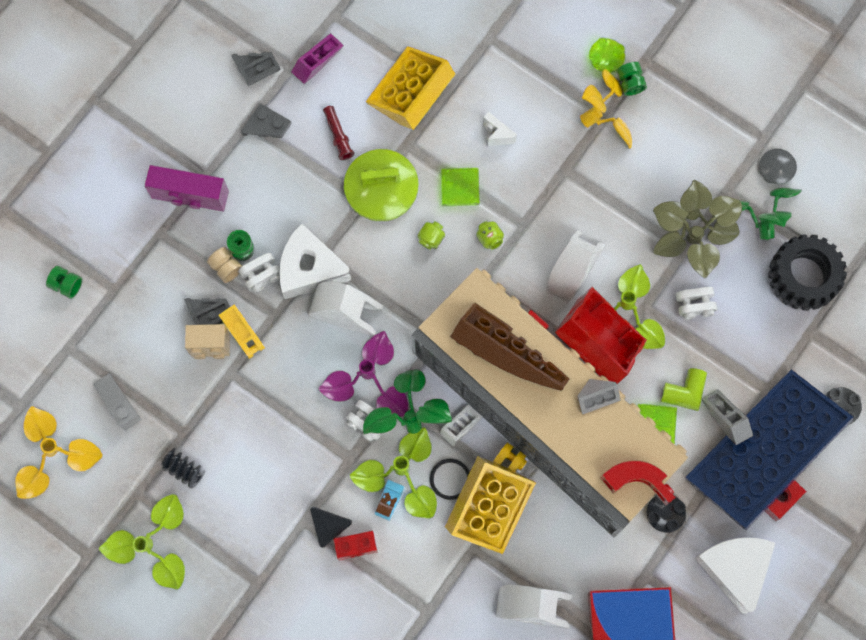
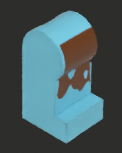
M388 480L375 515L390 521L402 497L405 486Z

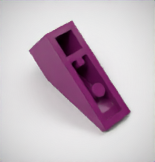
M330 33L297 60L291 73L303 84L307 83L344 45Z

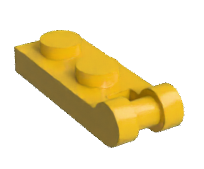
M235 304L218 315L249 359L254 357L253 354L260 350L261 352L265 349ZM252 339L255 344L248 348L246 343Z

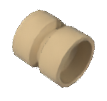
M226 247L216 250L207 260L209 266L213 270L218 271L217 275L224 283H228L239 275L238 270L242 267L237 259H232L233 255Z

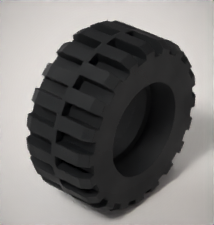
M803 234L798 238L793 237L788 242H785L773 256L769 265L768 278L772 279L769 284L772 289H776L774 293L776 297L781 296L784 299L782 302L785 305L790 303L792 308L798 309L802 307L803 311H809L811 308L816 310L822 305H827L843 288L844 280L847 277V272L844 271L847 267L846 262L841 260L844 256L841 251L837 252L835 250L837 246L834 243L830 245L827 243L828 239L824 237L818 239V235L813 234L810 237H807V234ZM806 258L814 261L822 270L823 283L819 287H806L800 284L791 272L793 260Z

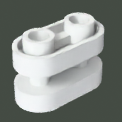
M266 253L238 270L242 279H249L245 285L250 292H259L266 284L270 282L275 283L280 280V267L278 265L272 267L275 259L271 253ZM263 269H265V271L261 272V273L258 274V275H255L256 273H258V272L262 271Z
M713 287L677 292V302H683L684 305L678 308L680 317L688 320L695 318L696 315H703V317L713 316L714 312L718 310L716 302H710L709 299L715 296ZM702 300V303L691 304V301Z
M359 400L355 405L359 411L356 415L350 412L346 417L348 421L346 424L355 431L358 428L363 432L364 421L362 418L365 415L368 416L375 409L364 401ZM363 433L362 436L369 442H372V440L377 442L381 434L368 433L364 435Z

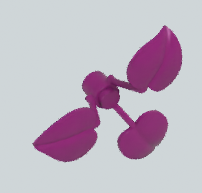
M385 331L376 334L364 345L362 349L363 361L359 364L360 371H357L353 381L347 372L335 371L319 387V391L326 398L337 402L347 401L354 395L352 385H355L359 377L362 376V378L367 380L373 379L382 394L376 401V408L388 407L391 409L392 414L397 413L400 417H404L409 407L405 393L398 392L394 386L388 388L385 393L375 375V363L386 365L394 357L393 345Z

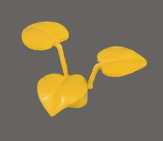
M604 69L602 77L610 88V93L602 99L600 92L594 85L590 84L583 92L582 99L588 101L594 107L581 114L580 119L587 128L595 123L600 125L605 122H613L615 130L630 149L632 147V134L627 124L619 117L601 120L603 113L606 112L604 102L614 93L618 97L623 93L619 81L607 69Z
M31 406L24 419V433L32 442H38L43 438L40 444L43 455L39 471L35 466H26L17 473L15 480L17 497L30 499L46 491L50 482L49 476L42 473L46 457H53L57 452L69 455L67 458L68 465L73 470L81 472L93 467L102 458V452L95 444L84 439L71 441L69 451L58 447L54 439L46 438L53 435L56 431L57 422L50 413Z

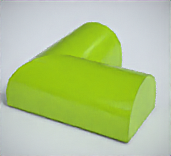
M689 368L684 387L665 382L660 402L699 411L707 372L696 368Z

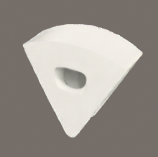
M303 224L289 238L280 262V285L285 299L315 292L317 286L323 282L345 284L351 280L349 267Z
M579 230L574 233L559 256L547 284V291L568 302L576 295L605 247L604 243H598L594 246L581 239L582 232Z
M323 282L316 288L308 315L314 319L345 329L375 336L376 331L373 327L361 320V313L363 308L382 310L383 305L350 285L338 282Z
M759 538L732 539L711 547L695 559L741 613L746 614L756 609L775 542Z
M505 585L499 588L496 617L531 624L569 628L570 624L567 621L556 618L557 600L572 599V594L530 586Z

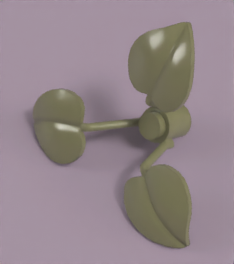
M693 180L689 188L681 196L680 205L685 211L689 212L688 219L696 220L700 217L705 225L708 221L699 209H706L710 206L712 195L705 185L697 180ZM716 222L714 227L711 225L708 227L711 231L708 233L707 238L716 245L730 243L739 236L738 224L734 223L732 226L723 228ZM683 223L681 235L676 231L668 232L662 236L656 243L653 253L664 257L680 255L687 245L683 239L686 231L685 224Z
M728 196L716 197L709 206V212L714 217L704 227L693 226L690 228L685 220L689 212L685 211L681 207L680 202L677 201L663 202L654 207L653 212L659 225L668 232L679 231L683 223L685 224L686 231L688 232L687 240L690 244H693L687 252L688 261L701 277L707 278L718 265L720 252L713 244H703L701 240L704 236V231L715 220L720 227L732 226L741 215L742 203Z

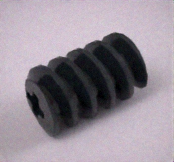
M174 447L164 457L161 464L164 471L169 470L171 476L175 475L177 480L182 479V483H188V487L192 489L197 486L206 471L200 472L201 465L194 468V460L188 464V456L181 459L182 452L175 455L176 448Z

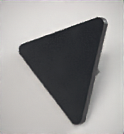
M313 506L310 509L321 548H324L352 524V520Z

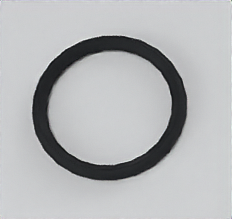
M444 459L433 467L430 473V485L439 497L455 500L458 499L460 493L448 496L439 492L435 487L434 474L436 470L445 463H456L465 470L467 478L470 471L464 463L457 459Z

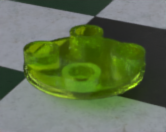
M599 38L590 48V62L600 72L607 69L610 73H613L624 64L625 47L613 39Z

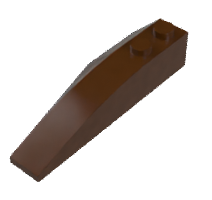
M474 303L460 319L450 337L459 345H463L472 351L474 355L519 378L562 391L570 380L553 363L545 362L542 354L537 349H530L526 345L527 341L522 336L518 338L514 335L512 327L480 305Z

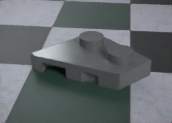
M263 52L261 54L248 53V55L242 56L237 54L231 55L248 86L281 70L272 52Z
M260 103L241 130V134L244 136L252 134L259 137L271 136L273 138H282L292 123L289 119Z
M210 298L184 299L196 325H217L223 323L218 315L230 307L226 298H217L215 300Z

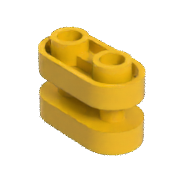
M507 442L493 462L502 465L507 458L512 462L508 469L514 472L517 469L521 471L527 463V460H525L526 455L520 451L516 456L511 452L514 446Z

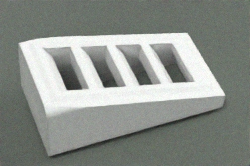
M468 404L452 418V422L447 423L441 429L440 435L452 446H455L482 419V416ZM467 413V414H468L470 417H472L474 420L471 421V420H470L468 417H466L464 414ZM461 418L467 424V426H465L459 419ZM456 424L462 431L460 432V431H459L455 426H453V425Z

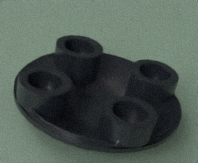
M657 495L649 502L646 510L647 519L656 530L663 533H671L677 531L684 524L686 506L676 496L667 505Z

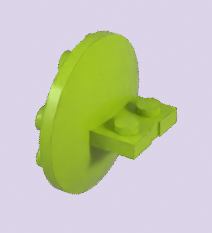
M376 149L363 153L351 163L344 178V192L349 205L357 214L372 221H390L402 216L412 207L418 194L419 183L414 166L406 157L392 150Z

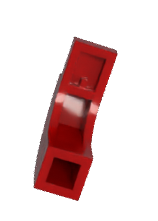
M622 462L610 468L600 477L613 494L628 483L641 482L648 485L665 505L675 498L673 489L667 483L665 485L662 483L667 475L658 467L647 462Z

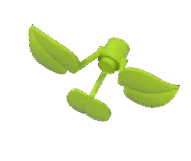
M639 264L627 270L620 277L618 289L622 295L620 302H617L614 309L617 310L619 307H622L624 310H633L638 325L636 330L647 340L643 349H660L665 345V334L662 327L652 319H646L641 324L637 307L635 306L637 298L645 296L650 290L649 278L642 265Z
M425 427L421 428L418 433L407 434L399 444L401 456H397L394 459L393 466H390L386 473H384V467L380 462L368 460L360 464L350 474L353 483L367 492H377L383 489L385 486L384 477H387L392 471H395L400 476L405 475L413 492L405 497L404 505L407 512L414 517L429 519L433 518L436 513L437 499L433 490L425 485L415 490L408 473L410 470L409 461L411 459L415 462H422L431 455L432 445Z
M175 494L168 495L153 507L151 520L155 524H160L159 527L147 533L146 536H138L135 539L128 531H116L99 547L100 552L109 560L119 564L131 562L135 558V551L147 552L160 560V562L154 565L152 570L156 583L163 587L179 589L185 578V566L182 559L173 553L163 558L151 550L153 548V541L150 538L160 531L163 526L166 529L172 530L182 523L184 511L178 496Z

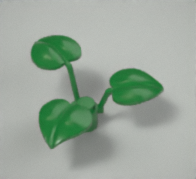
M778 188L772 190L770 196H775L772 213L760 214L758 216L760 222H758L752 207L749 206V202L739 200L742 203V211L748 210L755 222V228H759L760 239L768 240L775 238L774 225L784 227L786 222L792 217L791 212L776 211L778 200L781 197H794L800 194L802 189Z
M418 369L408 370L395 378L394 387L398 392H408L410 411H407L402 419L397 413L392 414L391 409L388 407L377 408L366 417L363 424V433L365 435L368 433L379 434L391 431L396 426L398 420L401 422V426H406L408 433L415 434L421 430V422L431 424L452 422L449 406L443 399H430L424 403V406H420L416 413L413 407L411 391H421L426 384V378L424 373Z

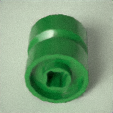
M629 62L617 69L619 79L623 82L621 86L626 96L637 95L647 89L645 78L641 76L643 72L639 62Z
M235 230L229 234L226 243L234 259L245 261L251 258L255 248L250 235L244 230Z
M57 265L49 273L46 287L55 292L60 291L61 295L72 299L79 292L83 279L81 276L72 272L69 273L68 270Z

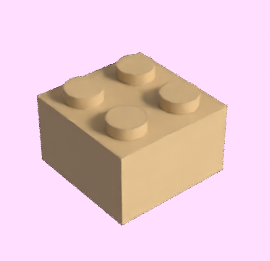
M225 324L186 325L185 349L194 359L201 360L209 356H213L214 359H224L225 356H230V333Z

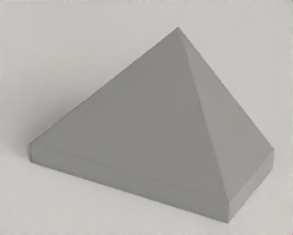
M589 379L577 396L582 414L621 401L616 382Z

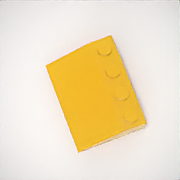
M407 46L368 97L366 103L398 124L414 130L452 80L455 72L447 60Z
M477 456L445 528L455 537L503 554L536 482L493 461Z

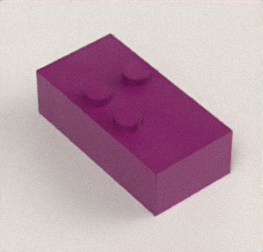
M153 165L149 166L144 185L152 199L171 202V204L176 206H182V204L189 205L193 209L205 208L224 212L229 194L224 178Z

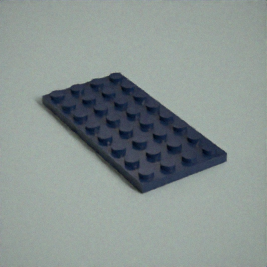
M792 369L746 415L753 436L736 445L726 435L685 477L692 486L745 531L853 421L852 415Z

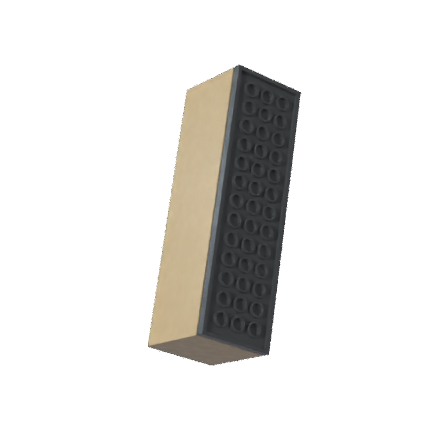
M476 268L411 335L413 354L513 446L524 453L538 469L614 538L656 493L644 483L631 482L613 494L600 477L610 468L622 462L643 461L658 467L667 475L662 481L665 484L687 460L686 449L679 444L677 446L670 441L672 439L671 436L664 430L660 432L655 427L656 423L650 417L644 418L640 414L641 410L634 403L629 404L625 401V395L620 390L618 391L621 401L582 414L577 396L588 380L608 381V379L604 376L599 377L594 373L595 368L588 362L584 364L579 359L580 355L574 349L568 350L560 341L548 332L549 325L532 310L527 313L519 306L521 304L520 301L513 295L509 297L505 293L506 289L498 282L495 284L491 281V275L486 270L480 271ZM476 303L512 327L514 335L518 338L522 336L527 341L526 345L530 349H537L542 354L545 362L553 363L570 380L562 391L524 380L474 355L472 351L463 345H459L450 336L460 319Z

